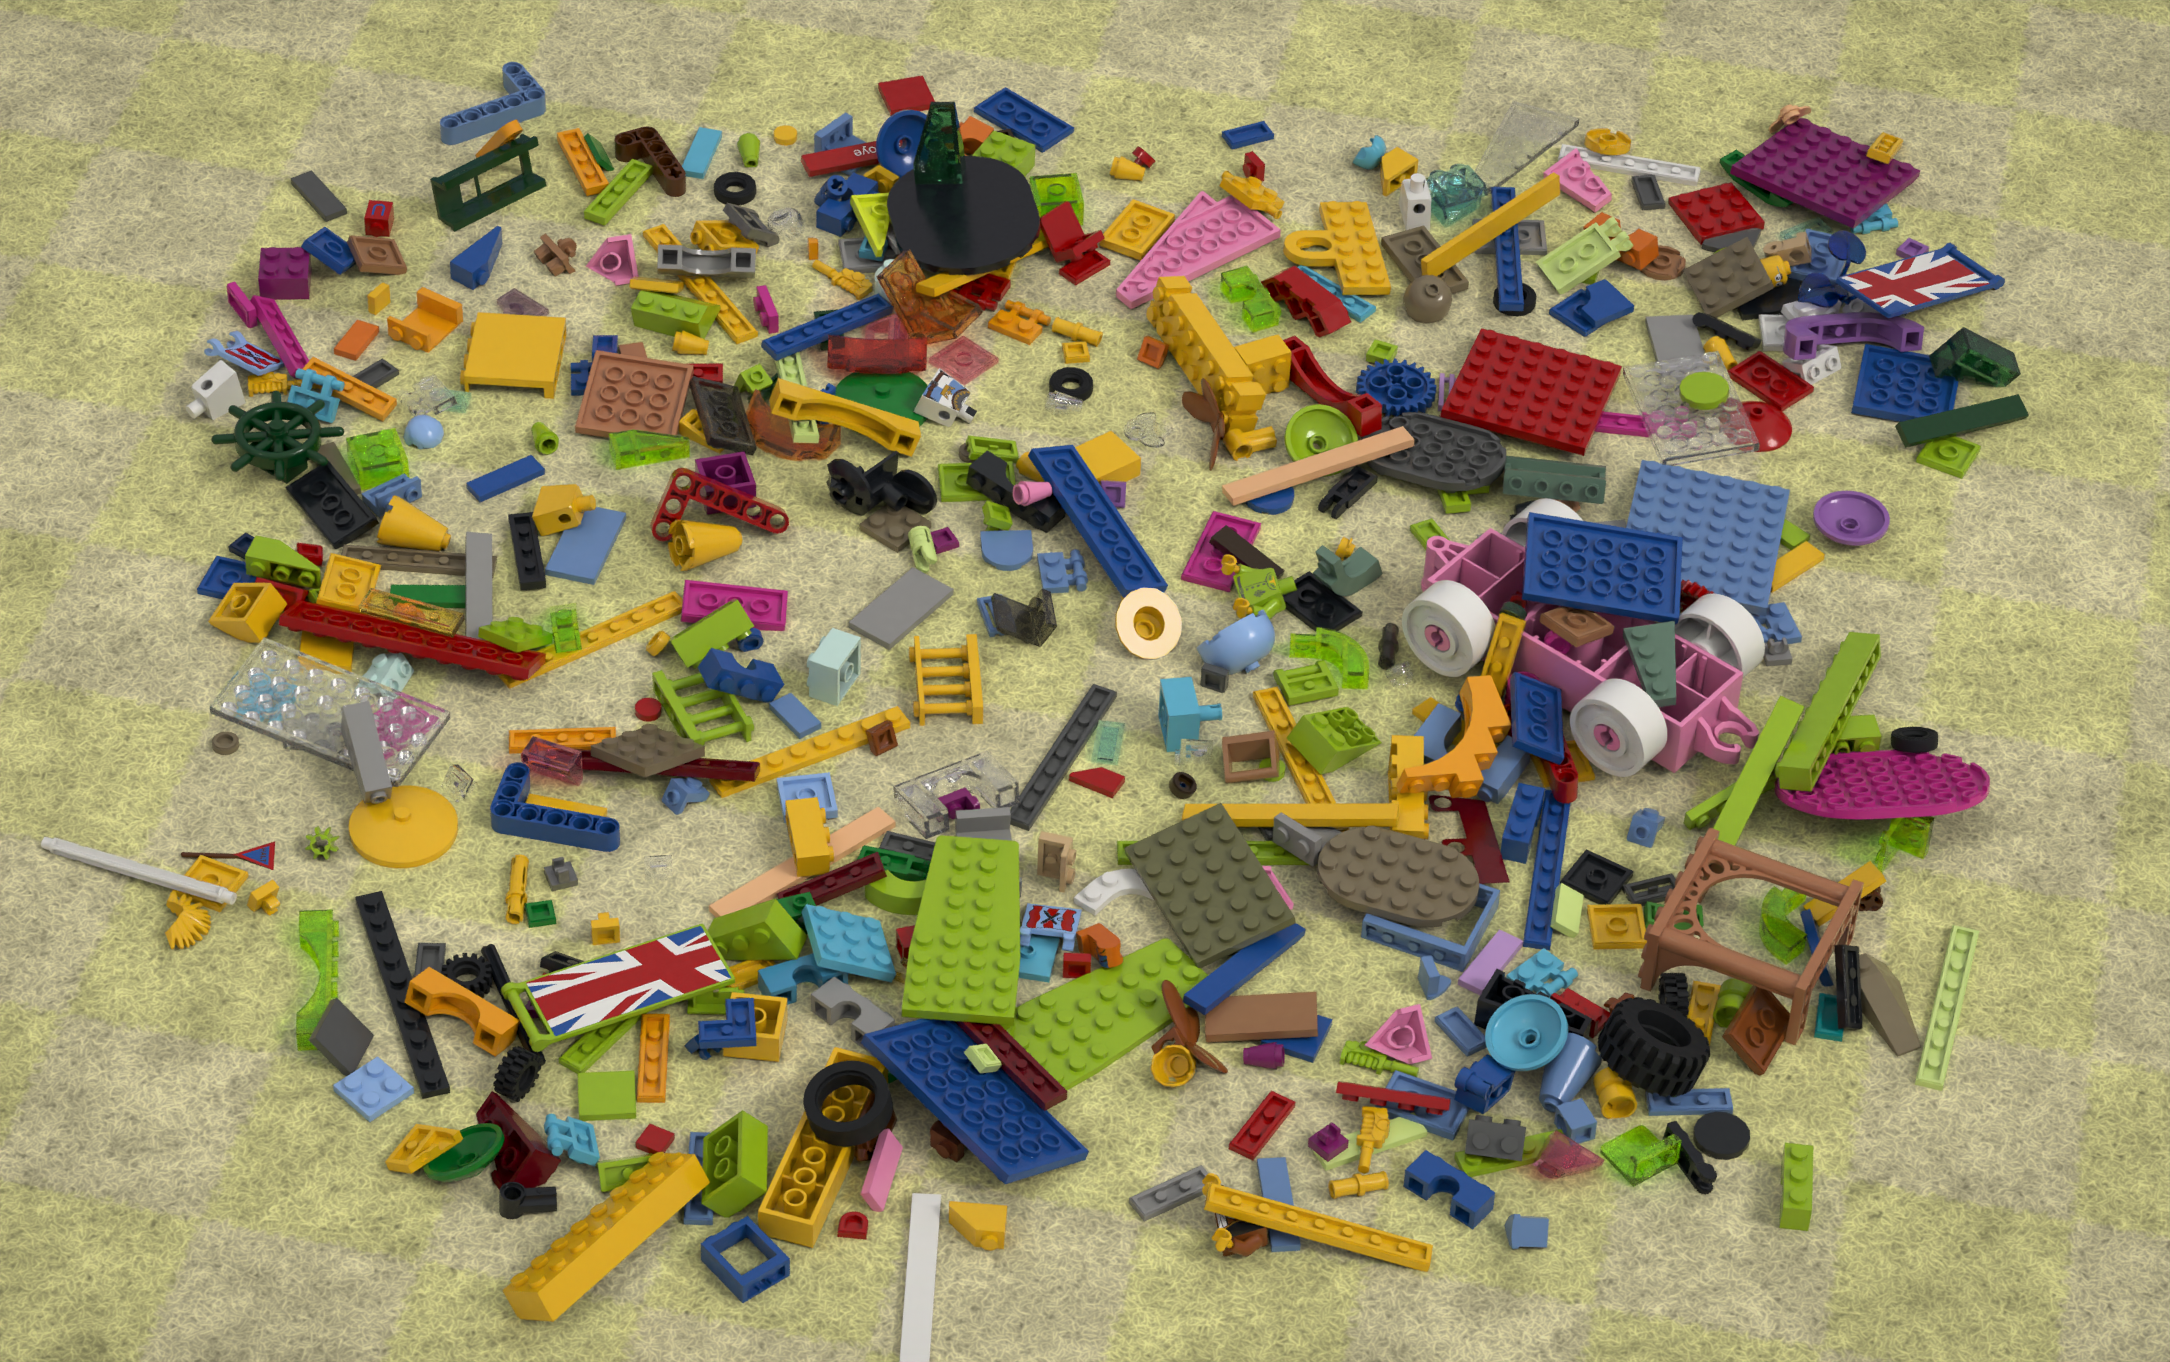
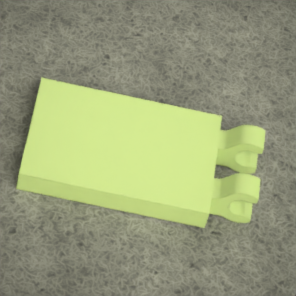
M1611 217L1601 226L1595 222L1536 261V263L1557 292L1564 294L1621 257L1619 251H1628L1634 245L1629 240L1630 238L1625 231L1622 232L1616 219Z

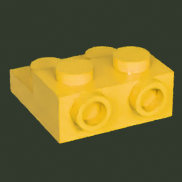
M729 220L696 221L690 235L692 244L698 245L701 250L717 251L729 248H754L757 254L759 245L754 240L743 237L741 230L730 223Z

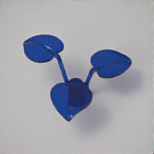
M1839 230L1832 234L1828 240L1829 252L1836 259L1846 261L1840 276L1846 275L1851 262L1861 264L1864 261L1866 249L1856 235L1848 231ZM1811 273L1806 276L1798 293V302L1810 303L1824 308L1835 306L1838 300L1842 303L1841 306L1844 303L1849 305L1852 300L1857 298L1854 295L1849 297V291L1837 283L1831 285L1829 278L1821 273ZM1906 314L1899 315V317L1906 316Z

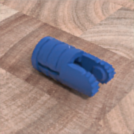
M839 175L831 176L814 198L815 204L821 207L828 198L838 201L847 191L848 185L846 180Z

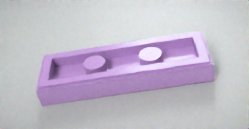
M1499 929L1460 976L1458 985L1481 995L1495 970L1498 968L1503 971L1522 948L1523 940Z

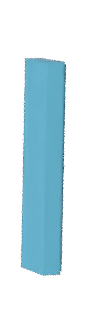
M1298 266L1301 271L1339 298L1346 307L1349 317L1361 323L1376 312V306L1357 295H1342L1341 288L1336 283L1306 266Z

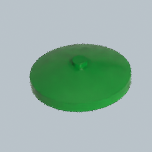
M886 366L864 368L846 376L836 387L835 396L918 421L919 427L928 419L913 412L928 385L920 377L909 371Z

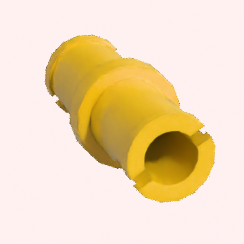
M1059 317L1055 318L1052 325V332L1071 337V340L1075 342L1077 340L1086 341L1098 347L1103 337V332L1084 327L1083 323L1077 322L1075 324Z
M1384 1171L1367 1175L1356 1173L1351 1178L1330 1180L1328 1184L1329 1193L1333 1199L1354 1194L1358 1197L1364 1196L1365 1192L1385 1190L1389 1187L1388 1176Z

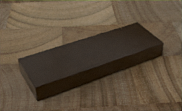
M1227 525L1215 533L1209 541L1211 545L1224 555L1234 556L1237 560V565L1243 564L1256 569L1273 568L1277 579L1282 577L1285 572L1284 569Z

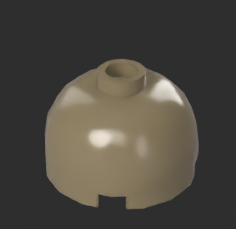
M1422 275L1415 278L1407 286L1403 296L1406 313L1414 321L1425 324L1443 320L1450 311L1452 304V292L1448 284L1440 277L1434 275Z

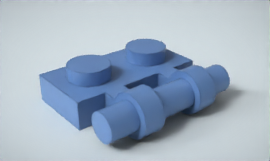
M1072 550L1070 559H1064L1063 552L1037 553L1043 594L1068 593L1069 585H1076L1077 590L1081 592L1086 590L1088 578L1087 573L1083 570L1085 567L1084 557L1079 550ZM1073 569L1074 573L1067 574L1066 570Z
M1785 602L1769 604L1766 616L1750 613L1762 632L1764 643H1767L1768 639L1771 638L1774 642H1781L1784 637L1788 644L1801 642L1802 635ZM1761 624H1766L1768 629L1763 627Z

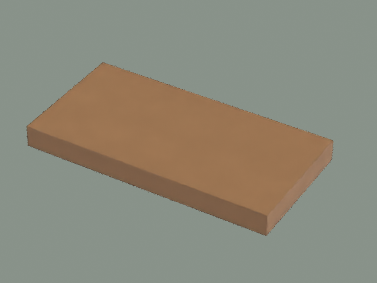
M1317 992L1229 996L1205 1015L1206 1042L1318 1036Z

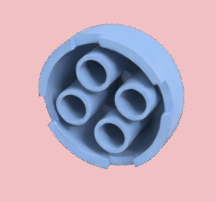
M1264 609L1260 610L1256 616L1252 613L1219 631L1218 634L1212 637L1211 641L1206 640L1201 643L1196 649L1204 663L1229 670V675L1236 674L1242 670L1249 673L1251 670L1260 667L1258 662L1270 653L1275 642V630Z

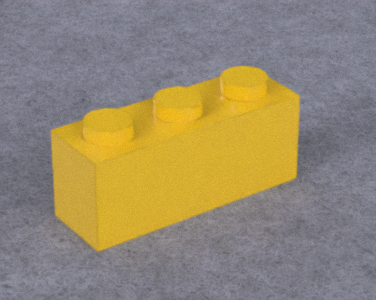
M818 797L785 800V820L797 877L822 875L830 872V862H834L833 846H828L827 844L830 843L829 827H824L823 825L826 824L825 808H820Z

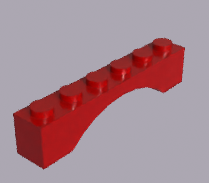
M1295 335L1283 340L1292 352L1289 380L1319 404L1331 406L1346 415L1360 437L1382 429L1381 403L1368 393L1362 395L1352 394L1337 386L1320 367L1310 347Z

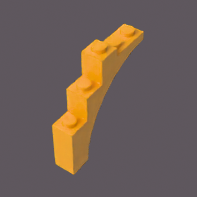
M1491 675L1466 678L1459 692L1464 709L1465 722L1462 740L1452 751L1438 760L1422 766L1404 768L1396 784L1399 793L1449 790L1451 798H1470L1477 795L1484 781L1481 771L1490 769L1498 753L1494 743L1502 742L1511 727L1510 720Z

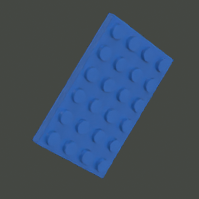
M1529 512L1526 529L1522 600L1662 623L1675 621V625H1677L1680 615L1683 537Z

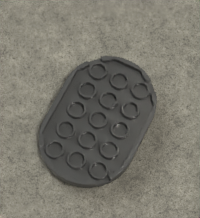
M1407 412L1390 420L1386 416L1382 418L1381 430L1361 437L1362 440L1403 426L1414 438V446L1368 461L1366 464L1380 475H1387L1424 487L1444 490L1447 493L1489 486L1505 469L1506 448L1501 445L1500 438L1483 428L1431 414Z

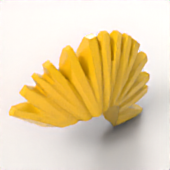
M172 890L166 906L179 917L165 934L171 949H174L175 944L179 949H184V946L188 948L190 945H195L196 942L194 940H203L200 934H208V930L211 927L209 926L211 925V917L208 915L209 912L207 910L200 909L203 906L201 902L191 905L192 896L186 898L187 894L184 893L178 900L175 890Z

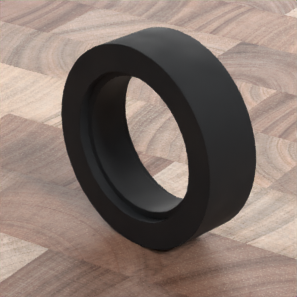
M842 1061L825 1067L810 1080L803 1098L804 1109L812 1131L822 1141L835 1146L849 1147L870 1141L884 1130L893 1112L892 1097L885 1077L874 1066L860 1061ZM848 1085H860L868 1088L875 1094V1100L871 1109L864 1116L856 1120L836 1122L828 1119L821 1112L824 1100L838 1088Z

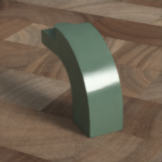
M1323 545L1315 551L1318 558V568L1313 574L1317 580L1337 595H1353L1373 583L1383 574L1379 560L1361 546L1343 562L1341 558Z

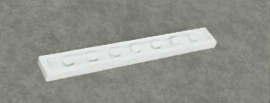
M912 1193L899 1362H930L941 1194Z

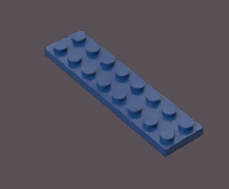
M1073 445L1031 449L1028 457L1044 481L1050 483L1052 493L1121 596L1124 598L1130 592L1140 588H1154L1164 593L1168 584Z

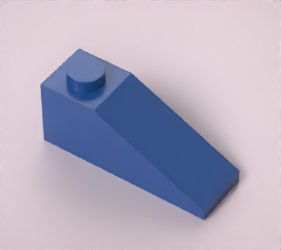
M496 226L450 261L451 279L472 290L479 285H484L488 281L502 247V228L500 226Z

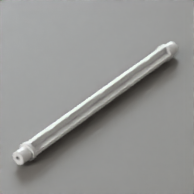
M44 837L41 842V847L49 850L52 854L79 860L86 864L221 904L225 902L233 905L237 898L235 892L228 891L225 887L198 881L191 877L147 864H141L137 861L93 848L80 846L66 840Z

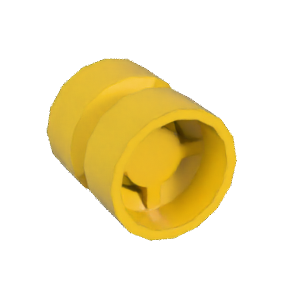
M1609 1067L1600 1070L1595 1075L1593 1084L1603 1116L1607 1119L1626 1118L1632 1115L1637 1109V1101L1632 1089V1083L1620 1078L1618 1073L1612 1071Z

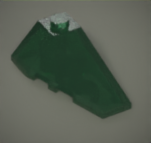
M955 102L930 103L913 162L915 184H963L966 163Z

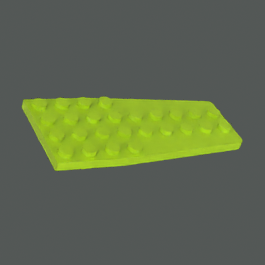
M940 835L936 838L909 948L901 1017L1014 1025L1020 970L1019 843L1012 840Z
M1163 938L1124 956L1122 964L1116 967H1100L1091 973H1087L1015 1008L1014 1025L1001 1026L1066 1090H1069L1099 1073L1173 1023L1162 994V982L1164 980L1174 984L1183 1000L1184 994L1208 975L1201 968H1197L1194 962L1170 939ZM1184 1003L1185 1008H1190V1006Z

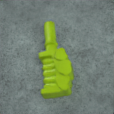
M1348 1040L1341 1053V1065H1344L1345 1062L1349 1064L1352 1062L1353 1065L1358 1064L1360 1067L1365 1065L1367 1069L1371 1067L1372 1070H1376L1378 1075H1381L1383 1069L1391 1073L1397 1070L1417 1077L1419 1074V1067L1396 1062V1060H1387L1386 1054L1364 1046L1367 1041L1359 1043L1358 1041Z

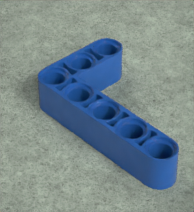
M521 762L511 763L507 766L490 806L491 827L495 832L603 852H611L618 849L620 846V825L617 820L610 817L525 803L531 787L530 769Z

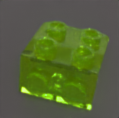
M1932 816L1892 818L1889 830H1884L1878 841L1881 849L1875 858V864H1878L1877 869L1883 873L1899 849L1924 859L1928 854L1935 818Z
M1639 1125L1601 1145L1600 1153L1634 1187L1677 1164L1682 1140L1674 1133L1660 1141L1646 1126Z

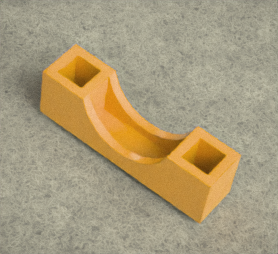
M431 967L425 969L409 982L404 1003L426 1016L448 1014L462 1019L473 1029V1044L496 1057L515 1040L520 1020Z

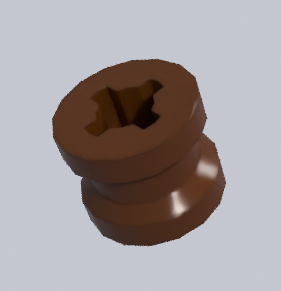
M1880 886L1861 898L1859 911H1877L1883 906Z

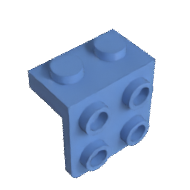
M844 113L823 129L817 131L814 134V153L866 143L853 135V116ZM862 167L844 170L841 172L847 175H852L853 173L860 170Z

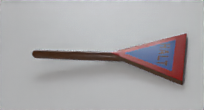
M275 841L236 854L182 852L181 857L198 858L200 855L215 859H241L274 870Z

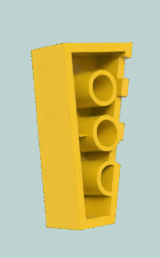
M1392 735L1388 766L1389 803H1399V817L1397 827H1390V830L1421 839H1428L1429 823H1424V820H1428V804H1424V801H1427L1428 791L1399 793L1396 786L1404 768L1424 765V736Z

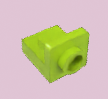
M759 363L741 372L733 388L739 394L746 390L748 393L755 394L770 387L773 382Z

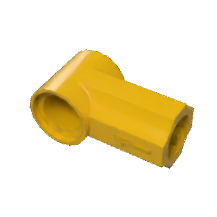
M1270 426L1245 433L1241 429H1232L1224 435L1223 443L1233 459L1238 461L1239 458H1249L1253 452L1276 447L1277 439L1274 429Z

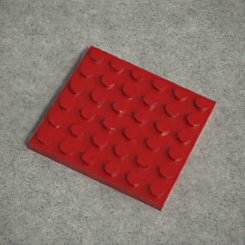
M1481 328L1442 407L1440 417L1584 456L1621 375L1622 366L1610 361L1594 359L1587 355L1568 352L1565 349H1557L1539 342H1531L1516 336H1509L1497 333L1494 330Z

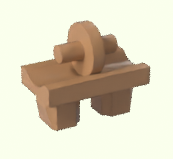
M546 233L542 235L540 239L543 244L533 251L537 259L544 264L553 257L545 265L554 277L565 270L569 274L576 272L569 264L568 258L576 255V242L571 238L559 239L557 241L558 245H556Z

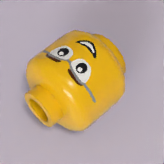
M1780 255L1760 259L1774 288L1787 283V275L1791 274L1788 260L1783 261Z

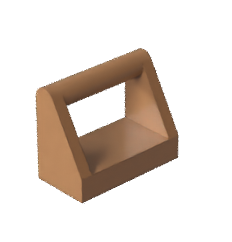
M1274 730L1222 737L1226 783L1279 777L1280 749ZM1271 758L1272 767L1232 772V762Z

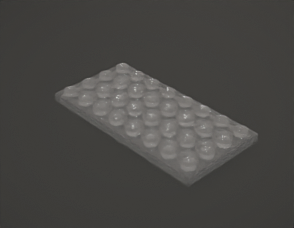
M265 637L210 705V713L354 771L341 733L342 709L345 705L369 701L392 787H399L450 720V711Z

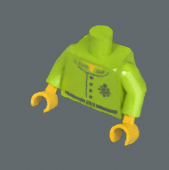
M1229 554L1223 556L1221 561L1223 565L1221 568L1222 573L1225 575L1235 573L1233 578L1239 598L1235 599L1233 610L1236 611V615L1242 619L1252 613L1256 616L1260 610L1264 609L1269 619H1271L1277 613L1285 610L1286 604L1283 595L1297 591L1293 576L1278 580L1273 568L1256 569L1243 564L1236 565L1237 560L1234 556Z

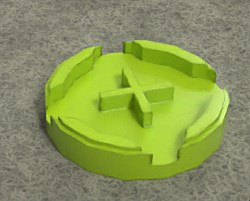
M1696 372L1686 376L1681 381L1679 394L1683 402L1689 403V407L1699 410H1710L1719 407L1720 403L1723 402L1724 404L1727 401L1729 385L1718 374Z

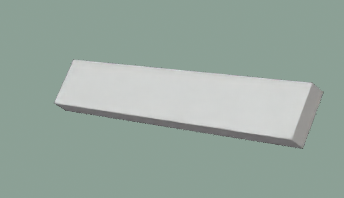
M1562 144L1558 157L1559 161L1577 148L1580 152V157L1583 161L1588 162L1591 169L1632 176L1655 175L1656 180L1696 187L1701 171L1700 167L1625 154L1604 155L1593 152L1588 148Z

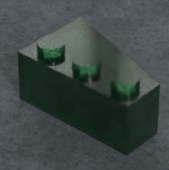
M1965 327L1929 355L1936 378L1951 376L1960 382H1963L1964 379L1975 380L1976 384L2006 387L2021 375L2014 352Z

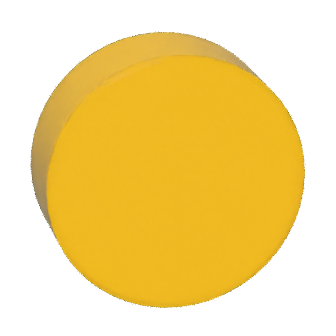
M788 125L779 126L774 130V141L779 145H792L797 141V130Z
M664 631L657 632L648 642L646 651L652 656H656L667 645L670 636Z

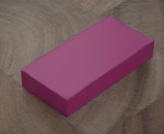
M235 281L228 283L226 286L228 303L248 328L258 326L254 305Z

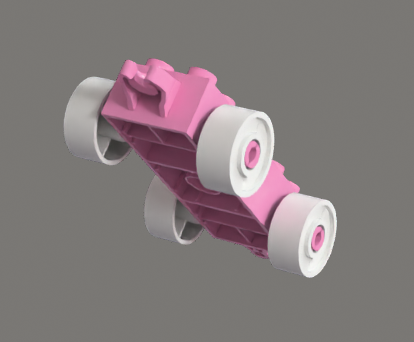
M1538 499L1505 525L1502 534L1490 528L1470 545L1449 541L1442 536H1433L1427 540L1424 574L1421 581L1423 593L1404 609L1402 628L1414 654L1433 671L1448 677H1458L1464 675L1481 660L1485 662L1499 615L1503 612L1527 621L1510 675L1514 672H1529L1537 676L1541 682L1561 689L1562 707L1571 712L1570 727L1574 740L1586 758L1602 771L1618 777H1628L1637 773L1650 760H1653L1675 773L1697 752H1701L1720 763L1737 764L1740 759L1741 747L1738 744H1727L1720 741L1718 736L1724 733L1735 734L1741 737L1745 747L1754 748L1758 740L1759 731L1756 725L1738 709L1742 679L1762 661L1765 643L1762 632L1753 616L1735 600L1720 594H1706L1697 599L1679 615L1678 624L1675 625L1676 705L1658 707L1653 699L1643 691L1623 638V628L1656 624V622L1595 612L1614 626L1613 634L1578 647L1571 644L1570 650L1564 655L1543 643L1545 635L1551 630L1539 622L1542 613L1562 606L1527 600V604L1520 614L1511 612L1507 607L1512 594H1516L1517 591L1522 593L1526 529L1529 512L1583 521L1570 507L1553 499Z

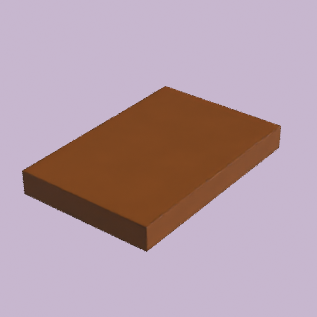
M1753 985L1722 1037L1754 1074L1763 1075L1786 1037L1790 1013L1772 992Z

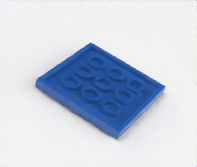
M1865 344L1851 413L1902 422L1953 410L1962 361L1909 351L1900 352L1897 349Z

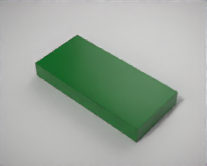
M587 133L584 138L596 162L607 171H613L614 167L601 142Z

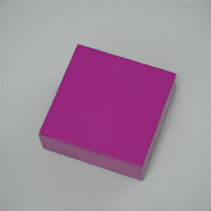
M949 527L931 532L936 554L959 547V541Z

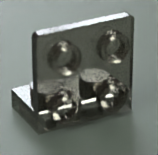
M1041 589L1036 597L1030 600L1029 605L996 593L991 596L996 629L1004 635H1010L1027 644L1031 643L1041 647L1057 627L1050 591Z

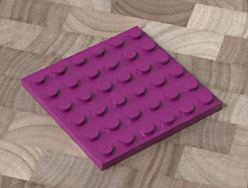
M1800 118L1795 123L1781 129L1733 164L1730 174L1854 229L1911 185L1919 177L1921 170L1914 168L1909 163L1900 162L1895 159L1886 164L1869 158L1866 155L1870 146L1861 145L1852 141L1847 136H1841L1832 132L1827 127H1820L1811 123L1806 118Z

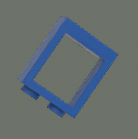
M748 1216L738 1222L731 1223L726 1229L707 1237L700 1243L701 1261L742 1303L790 1276V1258ZM748 1238L769 1260L741 1276L720 1253Z

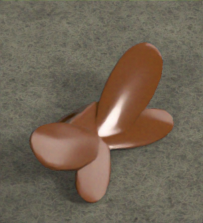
M1202 378L1203 396L1192 391L1184 392L1182 404L1194 418L1210 423L1214 433L1209 459V470L1211 471L1216 461L1219 441L1223 440L1226 433L1223 413L1219 411L1209 383Z
M1164 980L1162 982V994L1175 1027H1172L1152 1045L1154 1054L1158 1053L1167 1041L1175 1040L1176 1042L1173 1045L1184 1046L1203 1064L1220 1072L1228 1073V1069L1222 1062L1196 1044L1200 1035L1198 1013L1191 1007L1185 1008L1183 1000L1174 984Z

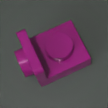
M966 787L937 798V816L941 821L950 818L955 819L956 811L980 809L977 797L972 796Z

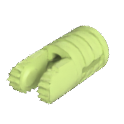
M917 526L908 532V539L916 568L926 573L930 570L929 563L933 565L937 562V556L930 529L926 526Z

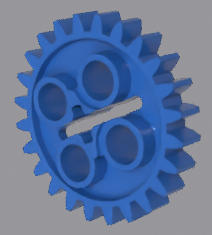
M1394 358L1393 363H1389L1387 359H1384V364L1375 361L1374 367L1367 365L1366 370H1361V375L1357 377L1356 393H1358L1357 395L1365 393L1371 395L1382 404V413H1385V417L1388 416L1389 418L1390 415L1397 417L1407 412L1418 413L1420 411L1425 413L1426 407L1431 408L1432 402H1435L1437 386L1435 385V378H1430L1431 373H1424V367L1416 368L1415 362L1407 365V360L1398 363L1397 359Z

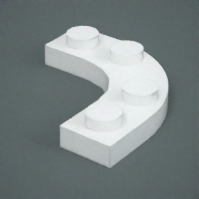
M1120 869L1106 872L1093 880L1074 897V904L1095 916L1119 896L1136 894L1150 898L1153 901L1154 899L1135 869Z

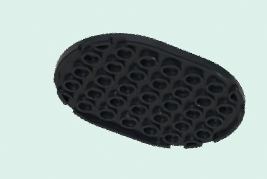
M954 156L922 164L903 175L893 185L887 199L888 215L898 249L908 261L912 260L919 264L920 268L934 273L939 270L949 272V275H976L998 270L1008 266L1011 260L1017 257L1021 258L1028 253L1040 234L1039 212L1027 179L1013 166L992 158Z

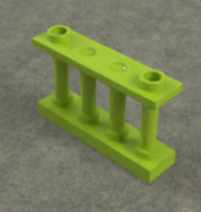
M662 670L652 673L653 691L680 737L694 740L695 743L705 745L707 741L741 732L746 742L751 741V731H754L753 720L750 716H746L734 694L711 689L682 698L677 696L675 691L705 683L701 673L674 681L667 679ZM721 698L724 706L693 715L685 710L687 707ZM731 715L734 723L701 732V730L697 731L695 728L697 724Z

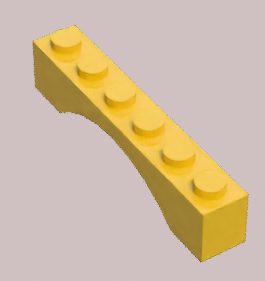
M778 378L769 398L772 414L794 421L817 420L840 425L871 438L888 450L897 451L911 457L921 438L918 421Z

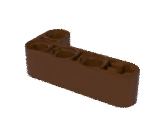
M646 126L622 132L615 136V158L618 161L630 162L631 159H643L646 164L653 166V175L667 195L680 197L685 194L686 172L655 128Z

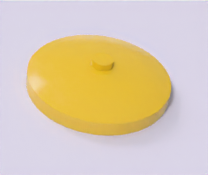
M393 786L391 798L379 804H373L372 802L364 803L362 800L355 807L349 819V837L355 850L368 861L388 868H412L430 863L441 857L451 848L458 833V818L452 804L441 794L419 786Z

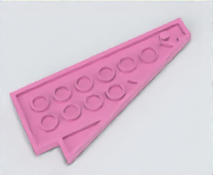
M1201 191L1116 289V298L1128 308L1133 309L1154 299L1153 289L1156 287L1159 277L1185 276L1189 282L1280 238L1281 230L1257 210H1250L1232 195L1216 202L1204 191Z

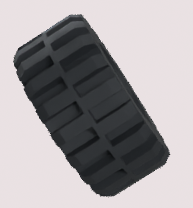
M1642 997L1627 998L1617 1003L1598 1036L1599 1052L1603 1061L1608 1063V1067L1612 1071H1616L1620 1078L1631 1082V1085L1636 1088L1640 1087L1645 1089V1092L1657 1093L1663 1097L1669 1095L1671 1097H1678L1691 1091L1710 1057V1046L1707 1037H1704V1032L1697 1028L1690 1018L1687 1019L1683 1016V1013L1669 1008L1664 1003L1659 1004L1652 999L1644 1000Z

